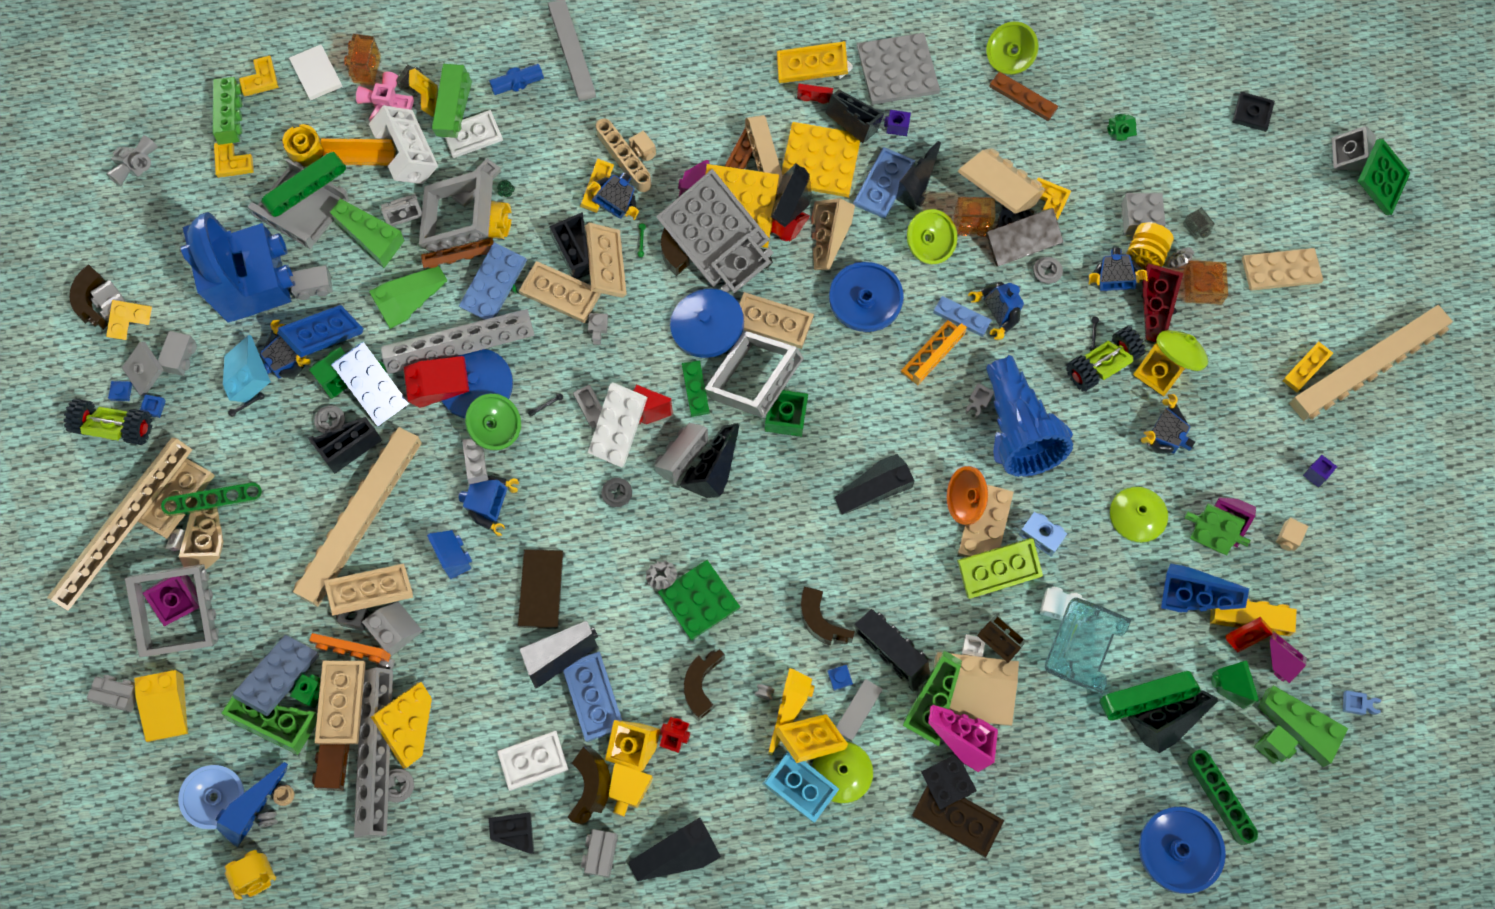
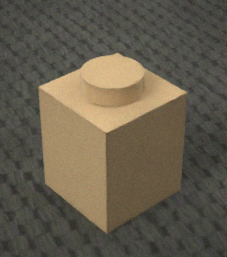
M1290 517L1283 524L1276 543L1280 544L1284 550L1295 551L1301 545L1309 526Z

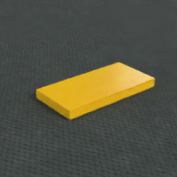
M846 42L777 51L779 83L848 74Z

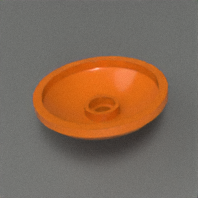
M964 466L956 470L949 481L947 505L951 516L956 522L962 525H971L981 518L986 509L988 487L984 476L977 468Z

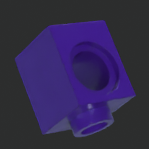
M890 109L889 116H885L884 127H887L886 134L907 137L911 112Z
M1321 455L1303 476L1319 488L1338 466Z

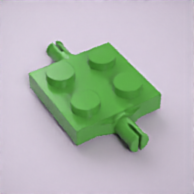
M1209 503L1199 516L1189 511L1185 515L1184 519L1195 523L1190 539L1226 556L1236 542L1248 547L1251 541L1240 535V530L1245 523L1244 519Z

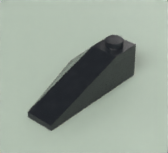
M738 423L724 425L710 442L711 449H708L705 453L702 452L699 456L701 461L696 467L691 466L687 470L680 483L682 488L705 498L721 496L729 479L740 426Z
M898 454L878 461L835 496L834 499L843 515L913 488L915 480L907 463Z
M1201 690L1192 698L1128 716V720L1143 743L1154 751L1161 753L1175 745L1218 702V698Z

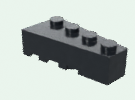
M873 609L869 610L854 624L856 632L874 651L879 650V656L886 664H892L896 675L901 680L905 677L909 681V688L914 692L930 676L929 658L922 651L918 652L911 640L908 638L904 639L894 625L890 626L880 612L876 613Z

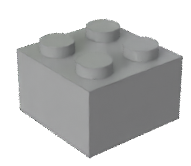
M1162 193L1125 194L1121 203L1124 235H1134L1138 225L1141 223L1151 222L1166 226Z

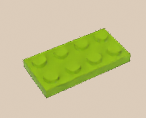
M1033 538L957 560L968 599L1043 576Z

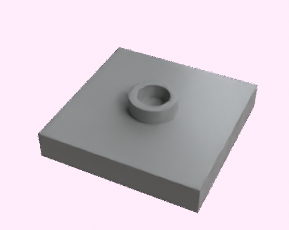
M140 342L122 367L140 396L148 393L164 370L146 342Z

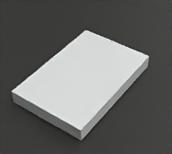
M322 45L289 58L310 101L343 87Z
M491 110L463 119L458 137H445L452 157L456 158L503 141V138Z
M557 731L497 751L509 791L569 770Z

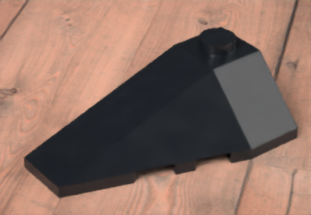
M937 141L927 151L924 159L921 157L916 167L912 166L899 182L896 200L912 210H915L917 206L921 207L926 199L924 196L939 154L940 141Z
M797 163L782 176L771 217L784 227L810 205L812 197L810 174Z
M698 818L627 863L637 881H643L704 868L721 858L703 821L701 818Z

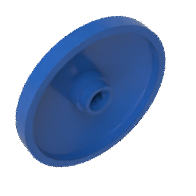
M873 262L854 263L842 269L833 279L829 292L830 307L835 317L846 327L860 332H874L889 326L900 314L904 299L903 288L897 276L883 265Z
M718 289L699 290L682 299L674 309L670 321L671 334L678 347L685 353L699 358L715 357L731 349L741 337L745 322L744 314L738 301L729 293Z
M488 349L459 355L465 357L469 392L443 400L442 403L452 414L465 419L470 404L482 395L493 393L509 399L513 389V377L507 362L500 355Z
M1187 807L1164 809L1148 820L1140 835L1139 854L1143 867L1154 882L1168 891L1178 894L1196 893L1210 887L1222 873L1226 857L1222 835L1216 825L1197 810Z

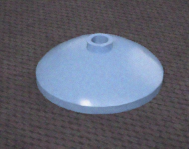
M208 765L193 771L184 780L179 791L178 802L182 815L189 823L198 828L216 829L217 821L215 819L222 809L226 810L230 803L245 793L242 781L235 772L224 766ZM211 794H217L218 798L216 801L210 799Z

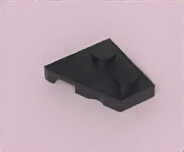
M530 812L488 818L490 840L531 855L535 854Z

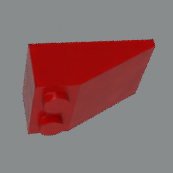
M464 356L419 361L404 367L408 402L419 408L469 392Z

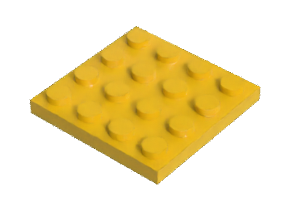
M792 122L781 171L782 175L797 163L810 174L811 191L849 198L860 141L848 131Z
M707 164L705 175L713 169L770 239L773 221L771 213L777 196L780 175ZM768 241L766 244H764L762 247H763V248H768V247H769V241Z

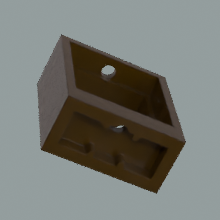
M996 614L977 635L1007 663L1011 661L1026 642L1023 637ZM1009 629L1010 633H1006L1005 630Z

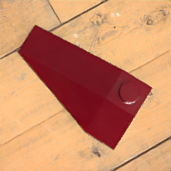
M1148 263L1146 266L1148 281H1142L1145 338L1147 341L1157 343L1158 335L1162 331L1169 330L1183 273Z

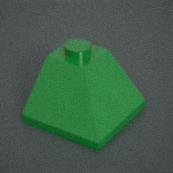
M1247 661L1217 669L1212 673L1211 683L1217 689V692L1242 709L1248 708L1259 701Z

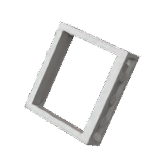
M481 169L424 186L419 245L427 251L436 252L437 250L448 249L452 246L463 245L467 242L478 241V239L488 237L493 177ZM476 189L473 225L435 235L438 200Z
M744 331L717 372L708 382L705 390L714 401L764 418L804 358L795 346ZM752 345L784 355L754 401L722 390Z
M204 564L135 574L125 578L139 658L211 647L218 643L219 630L215 627L214 622L216 620V611L211 605L213 594L212 590L208 588L209 574H207ZM194 574L205 640L153 648L141 582Z

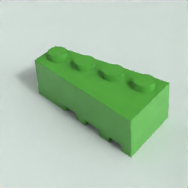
M443 64L432 130L437 137L457 138L461 131V122L472 85L469 72H467L464 65Z
M341 198L330 211L334 222L383 268L386 267L405 241L400 230Z
M945 650L903 723L904 727L937 746L940 744L941 737L928 723L930 708L932 705L945 709L950 708L962 660Z
M1274 685L1265 691L1258 705V708L1277 726L1280 725L1294 737L1308 754H1311L1322 767L1332 763L1348 730L1347 727Z
M233 696L221 713L227 721L296 755L300 753L317 724L316 712L282 707L277 704L271 713L265 716L236 700Z

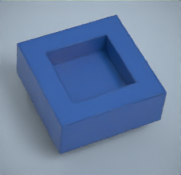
M111 381L108 399L110 401H130L132 383L127 381Z
M145 395L140 410L148 411L152 417L160 418L166 400L161 397Z
M847 665L827 671L833 691L853 685Z

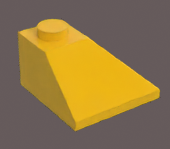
M614 720L605 760L642 772L657 748L661 729L641 723Z

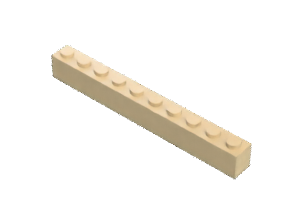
M1439 305L1435 306L1294 397L1289 403L1303 421L1308 418L1313 420L1321 414L1320 410L1323 408L1328 410L1335 405L1334 401L1337 399L1342 401L1350 395L1349 391L1354 390L1356 392L1364 386L1363 382L1366 380L1368 382L1373 381L1379 376L1377 373L1380 371L1385 373L1393 367L1392 364L1394 362L1399 364L1407 358L1406 354L1411 353L1413 355L1421 349L1420 345L1423 343L1428 345L1436 339L1434 336L1437 334L1439 336L1444 335L1450 330L1448 326L1453 321Z
M400 427L391 434L389 443L380 451L376 463L371 465L368 476L360 482L357 493L349 499L348 507L339 515L335 527L328 532L325 543L317 549L316 557L306 566L303 577L296 582L293 592L299 598L316 607L320 605L327 594L324 581L337 578L422 444L418 436Z
M177 438L169 440L47 598L69 611L191 453L192 449Z

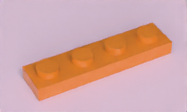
M314 633L311 634L309 640L319 650L327 651L332 649L334 653L345 655L346 652L357 659L368 657L369 661L380 663V661L389 662L391 656L390 653L381 648Z

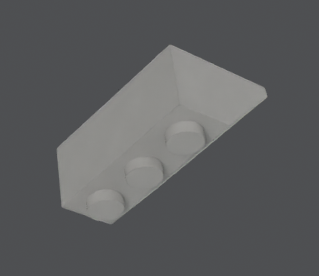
M688 423L686 427L683 426L678 432L677 439L668 444L666 453L663 456L660 455L655 461L656 473L674 485L707 444V427L694 423Z

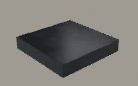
M1240 91L1232 123L1267 132L1275 101Z

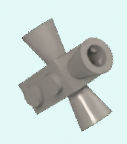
M143 135L136 148L118 147L113 152L114 156L111 158L118 166L106 173V175L118 186H122L129 173L139 177L150 168L151 160L147 155L158 149V146L150 138Z

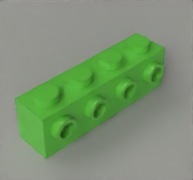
M235 77L213 79V135L218 145L240 142V134H242L240 121H242L240 111L242 100L240 94H242L240 83L237 84Z

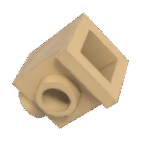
M644 130L629 138V147L634 150L637 157L641 156L644 161H650L656 155L655 144Z

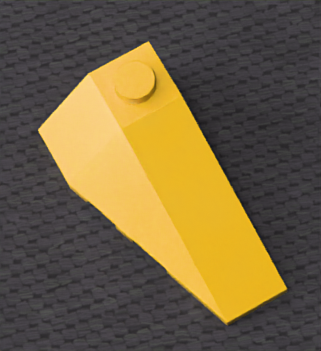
M789 668L782 703L779 707L777 722L768 755L771 756L781 743L780 738L775 732L777 727L793 723L805 706L808 697L813 696L815 685H811L812 678Z

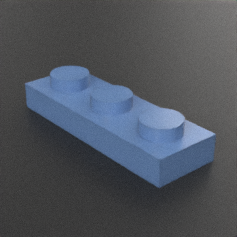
M943 296L933 312L957 325L962 323L967 327V330L981 337L984 336L992 321Z

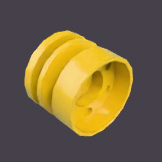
M1141 223L1134 233L1126 255H1130L1131 260L1136 261L1143 269H1146L1148 263L1162 267L1173 243V234L1170 230L1157 223Z

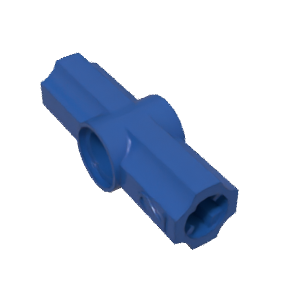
M535 64L524 69L512 68L507 71L506 75L491 79L489 83L493 94L498 95L509 90L519 91V89H525L527 84L544 79L540 65Z

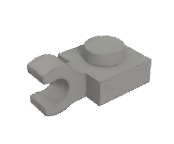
M589 313L588 332L593 333V345H601V334L607 333L608 314Z

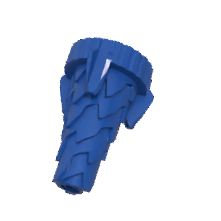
M1008 355L1006 358L998 359L992 364H988L986 370L993 386L995 395L994 406L999 417L997 423L1001 433H995L993 450L995 462L1002 464L1005 472L1008 474L1026 477L1050 470L1067 459L1073 450L1072 431L1054 414H1047L1042 400H1038L1034 390L1030 389L1023 371H1019L1013 356Z

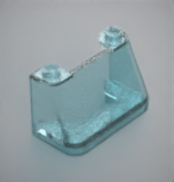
M1073 598L1066 608L1045 662L1046 672L1102 695L1107 685V678L1100 670L1114 635H1124L1128 631L1132 619L1092 602Z

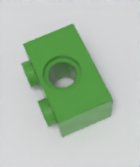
M1278 725L1267 731L1255 744L1254 748L1274 764L1278 761L1283 762L1286 758L1290 759L1297 751L1295 747L1299 742Z

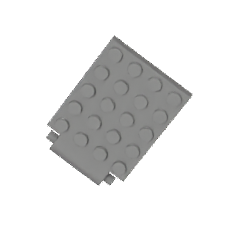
M713 169L656 216L713 287L722 279L726 282L721 287L725 292H728L730 289L734 293L737 292L771 263L769 257L773 254V251L768 248L763 252L761 249L770 240L769 237Z

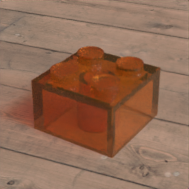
M353 34L351 41L348 43L349 51L348 55L344 58V64L348 68V73L353 83L374 85L381 59L375 38L370 35Z
M958 197L953 214L957 234L961 236L969 234L986 236L985 232L992 230L995 220V199Z
M1189 260L1184 269L1185 303L1222 305L1228 297L1226 262Z

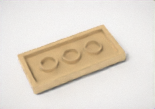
M589 222L585 225L591 291L623 298L627 293L620 230Z
M1315 248L1244 255L1242 257L1250 291L1319 284L1324 281Z
M537 261L519 289V294L583 323L587 320L589 313H591L602 294L591 291V285Z
M746 292L743 293L740 306L744 314V331L800 349L803 348L814 314Z
M186 458L138 522L167 539L185 514L178 516L165 515L161 509L162 501L171 496L204 491L215 475ZM188 499L185 503L186 506L191 508L196 499ZM168 502L165 505V509L169 512L177 508L174 502Z
M987 485L988 503L986 509L977 522L965 525L958 555L970 557L1001 547L1013 491Z
M404 564L324 581L332 616L413 598V592Z
M323 661L315 734L316 744H358L365 674L364 661Z

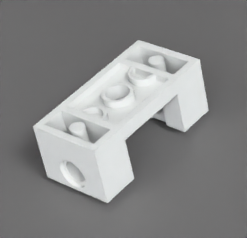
M383 105L371 120L369 126L375 138L393 140L399 151L388 165L394 181L425 183L438 167V164L413 110Z

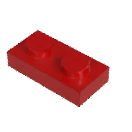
M798 84L797 99L802 101L811 100L826 104L829 103L833 94V88Z
M1260 616L1228 633L1225 637L1226 641L1238 653L1273 635V632Z

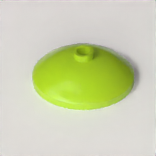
M1016 21L1007 22L996 28L989 37L986 47L987 58L992 67L998 72L1007 75L1019 74L1027 70L1034 63L1038 55L1039 42L1035 32L1028 25ZM1014 48H1017L1018 51L1015 54H1013L1012 50Z
M928 209L919 212L911 220L907 229L908 247L914 257L925 264L942 263L953 254L956 248L957 230L955 224L947 214L940 210Z
M1175 330L1162 331L1158 335L1157 344L1160 350L1176 364L1193 371L1204 370L1208 365L1207 353L1193 335Z
M1130 487L1119 492L1113 499L1110 506V519L1113 527L1121 536L1133 542L1143 543L1152 541L1163 533L1168 523V510L1162 498L1152 490L1144 487ZM1139 508H1143L1145 513L1140 512Z
M847 742L846 750L817 757L812 764L816 771L839 788L831 800L835 803L845 804L860 799L868 791L873 780V766L868 754L860 746L851 742ZM844 766L847 768V772L841 773L839 768Z

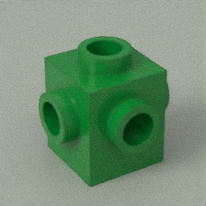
M1129 114L1115 115V118L1109 119V125L1107 126L1108 134L1117 141L1127 140V137L1136 136V118Z
M302 674L295 682L294 690L290 697L315 708L319 702L321 678L313 674L310 677Z

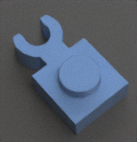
M1347 690L1343 692V712L1365 715L1367 710L1373 715L1381 713V710L1373 707V703L1378 704L1381 702V699L1372 698L1367 700V694Z

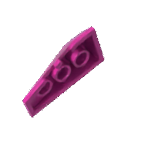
M935 705L931 706L928 723L964 764L979 772L995 763L998 729L982 719H970L968 715H957L952 710Z

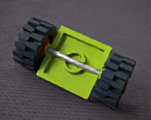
M1126 326L1112 335V342L1114 343L1107 341L1085 356L1080 355L1068 362L1066 370L1068 371V376L1071 377L1070 380L1074 382L1075 386L1077 385V389H1081L1082 392L1088 391L1099 383V378L1105 380L1143 356L1146 352L1144 349L1146 347L1142 344L1144 342L1143 339L1139 338L1140 335L1136 334V330H1133L1132 327Z
M72 399V402L70 401L68 403L69 406L66 407L67 413H64V416H66L64 427L70 433L117 441L122 437L124 442L137 445L145 444L149 438L150 428H152L151 422L153 421L148 411L130 409L127 412L98 407L96 410L92 401Z

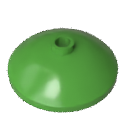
M492 393L482 395L470 404L465 416V425L469 436L477 445L487 450L496 451L509 447L518 438L521 430V417L513 402L502 395ZM487 421L491 423V427L487 426Z

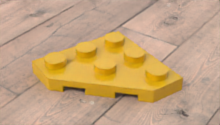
M422 682L416 683L371 716V719L403 769L409 767L423 755L432 698Z

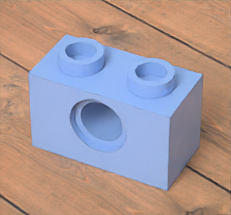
M1035 511L1019 533V536L1024 539L1033 538L1035 546L1050 557H1052L1067 535L1061 526L1052 524L1045 515ZM1039 530H1045L1048 536L1041 535Z

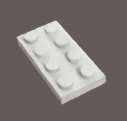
M612 382L609 386L588 453L623 467L648 397Z

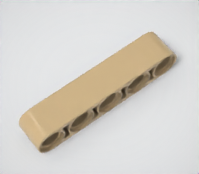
M764 115L747 117L745 119V127L759 172L779 174V189L783 175L766 117Z
M608 119L598 120L596 130L599 140L623 172L630 175V181L640 192L649 191L651 188V176L648 170L611 121Z

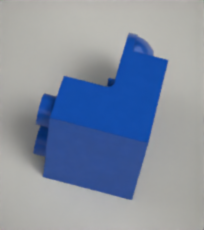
M209 212L200 214L190 225L182 227L186 245L181 246V252L184 259L192 267L197 293L228 323L292 302L288 288L295 286V282H292L290 276H293L290 267L282 265L280 256L286 255L288 252L280 233L272 235L263 223L231 233Z

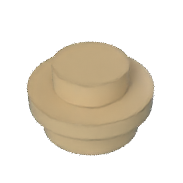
M288 785L278 786L273 793L274 802L280 806L289 805L295 796L293 788Z

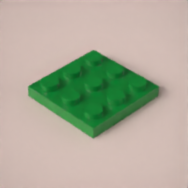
M1382 138L1376 140L1357 182L1385 215H1392L1410 172Z
M708 560L676 579L668 588L658 591V594L691 641L740 609V605Z

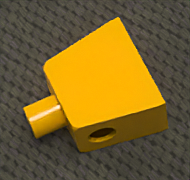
M615 763L609 790V798L617 801L613 813L625 817L628 806L638 808L652 783V775Z

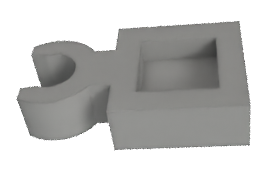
M978 383L968 400L971 404L967 406L965 413L968 414L970 410H975L974 418L977 419L981 412L980 407L986 409L994 395V391Z

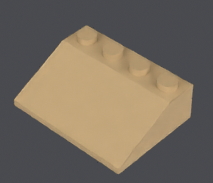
M992 148L982 150L958 170L961 175L1015 214L1035 207L1046 190L1038 180L1029 178L1024 170L1015 168L1010 160L1001 158L999 152Z
M938 652L935 656L934 667L942 655L941 652ZM952 654L962 660L949 710H952L957 715H968L970 719L975 720L979 718L990 724L1012 726L1019 661L1011 660L1007 663L1003 659Z

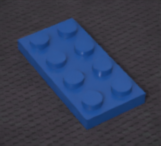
M342 305L279 327L278 334L301 358L361 335L364 328Z

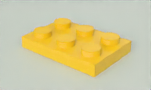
M827 714L781 725L775 731L796 763L846 750L848 743Z

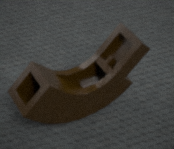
M664 227L661 235L662 257L668 269L677 276L690 265L689 257L679 248L678 243Z
M88 264L73 280L69 293L70 304L73 311L85 324L89 321L94 327L100 326L104 330L108 323L93 309L91 300L93 295L91 291L106 281Z
M804 586L800 611L803 623L809 633L820 642L830 646L832 638L836 639V642L840 644L852 643L855 631L833 626L823 618L820 611L823 591Z
M721 649L708 653L705 661L698 655L690 664L685 675L684 694L686 703L698 721L714 709L713 703L702 689V683L706 674L725 659V654Z
M583 746L572 764L582 774L584 790L580 800L567 817L572 823L585 825L590 820L593 812L602 813L609 798L611 785L609 769L604 759L596 750Z

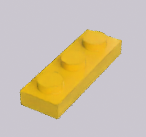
M597 158L588 186L593 181L604 177L610 178L614 164ZM586 188L580 207L597 213L599 205L592 201L594 192Z
M1318 341L1282 381L1295 392H1298L1332 356L1333 352Z

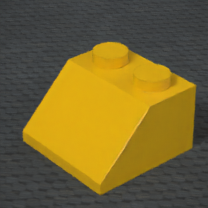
M1156 343L1133 375L1162 396H1165L1186 368L1170 360Z

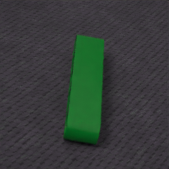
M329 152L263 196L261 203L271 216H280L344 173L346 165L335 152Z
M245 483L171 496L162 501L161 509L167 516H178L257 501L262 494V489L257 483ZM249 488H256L258 495L250 497L247 495V490ZM235 491L238 494V498L231 501L226 497L227 493ZM209 495H216L218 501L215 504H209L206 498ZM188 499H196L197 505L194 508L187 507L185 503ZM168 502H174L177 508L169 512L165 509V505Z
M1184 671L1104 695L1099 703L1107 719L1114 721L1192 698L1201 691V688L1192 672Z
M1196 750L1191 753L1187 758L1188 766L1234 840L1240 845L1255 842L1258 838L1256 827L1210 754L1205 750ZM1195 756H1199L1202 759V765L1196 763ZM1207 774H1210V775L1213 776V778H1214V783H1213V784H1211V783L1208 782V780H1207ZM1219 792L1225 795V802L1220 801L1218 797ZM1231 811L1237 814V821L1232 820L1230 817ZM1243 830H1246L1248 832V840L1244 839V837L1242 836Z

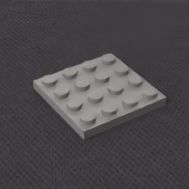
M924 33L857 43V50L871 105L940 93Z

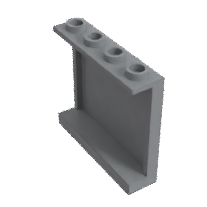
M287 159L288 169L269 192L302 171L304 167L296 161L292 162ZM329 182L280 216H271L261 201L258 205L251 202L248 209L255 218L311 249L333 222L330 211L341 198L346 202H349L345 189L340 186L336 187Z

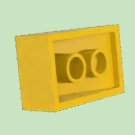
M177 670L134 678L136 701L146 742L188 734L183 674Z

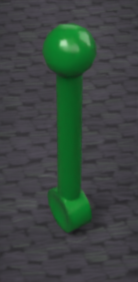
M644 223L639 224L640 245L637 253L639 257L644 256L643 238L644 230L646 229Z

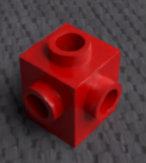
M670 717L668 723H663L660 747L679 753L683 743L687 744L691 732H688L690 723Z

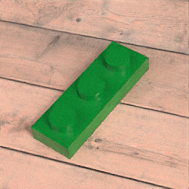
M700 360L682 363L691 417L710 414Z

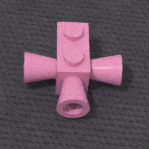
M384 72L382 84L375 83L373 91L362 86L357 88L356 102L358 104H374L375 109L369 117L370 122L383 105L412 110L413 96L395 93L394 89L400 81V77L397 74Z

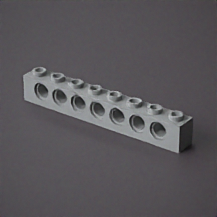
M528 309L383 346L381 347L382 359L387 373L391 374L402 371L405 366L419 361L456 357L535 335Z
M376 667L365 670L357 758L354 838L373 839L387 836L390 747L371 719V716L392 702L393 670Z

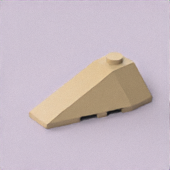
M841 198L814 202L811 218L812 224L816 228V232L812 233V239H816V247L813 249L814 270L830 269L852 223L855 205Z
M215 495L207 496V503L215 504ZM197 500L192 505V508H194L197 505ZM218 508L190 513L179 553V559L183 567L204 564L205 569H207L220 558L224 541Z

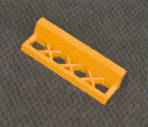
M947 320L906 364L901 373L916 385H919L965 335L967 327L962 323L957 327ZM947 327L954 330L949 337H944V330ZM934 341H942L938 349H933L932 343ZM931 353L930 358L926 362H921L920 356L922 354ZM911 366H919L914 376L907 371Z

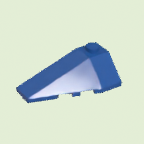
M1170 563L1166 574L1161 608L1181 613L1188 612V610L1207 611V609L1216 608L1220 610L1246 608L1250 588L1191 567Z
M282 763L230 803L226 810L222 809L215 819L217 821L216 829L237 848L254 824L255 813L261 812L268 800L266 796L272 795L286 773L287 763Z

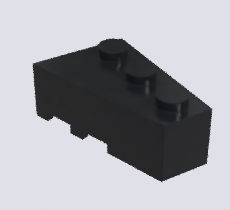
M837 90L831 95L825 114L862 143L866 142L878 131L884 113L841 90Z
M583 212L549 226L552 239L571 276L579 279L590 274Z
M366 417L344 424L342 428L337 430H327L323 435L308 437L311 444L334 474L382 441L378 432Z

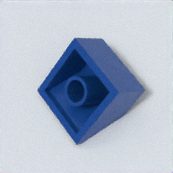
M452 530L427 535L443 569L450 579L472 569L469 564L472 562V559L467 551L463 552L461 546L464 543L459 535L455 536Z

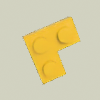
M271 56L254 59L256 74L239 78L244 97L279 88Z
M412 69L409 71V86L421 94V110L434 117L438 85L418 70Z
M214 143L215 172L218 178L254 173L253 157L251 154L235 156L233 143L220 145Z
M1038 177L1037 180L1046 189L1040 197L1041 200L1046 201L1043 210L1054 208L1058 221L1071 190Z
M112 299L106 337L126 340L129 322L149 325L152 306Z

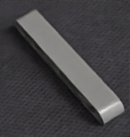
M556 0L548 2L549 11L554 27H556L555 30L565 55L566 64L574 83L578 100L581 102L596 98L594 86L566 1Z

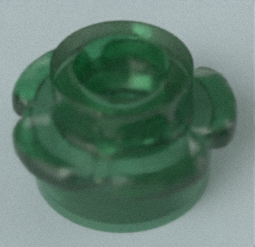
M508 180L500 181L497 186V193L501 197H510L515 190Z

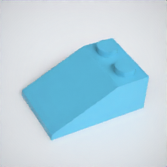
M251 335L245 337L224 356L223 387L229 401L246 403L271 382Z
M786 751L762 783L777 797L813 823L816 822L839 790L838 787L805 761L796 763L788 751Z

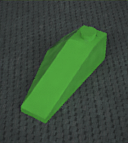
M437 266L386 282L369 292L391 329L407 321L411 314L417 308H420L448 280L441 268Z

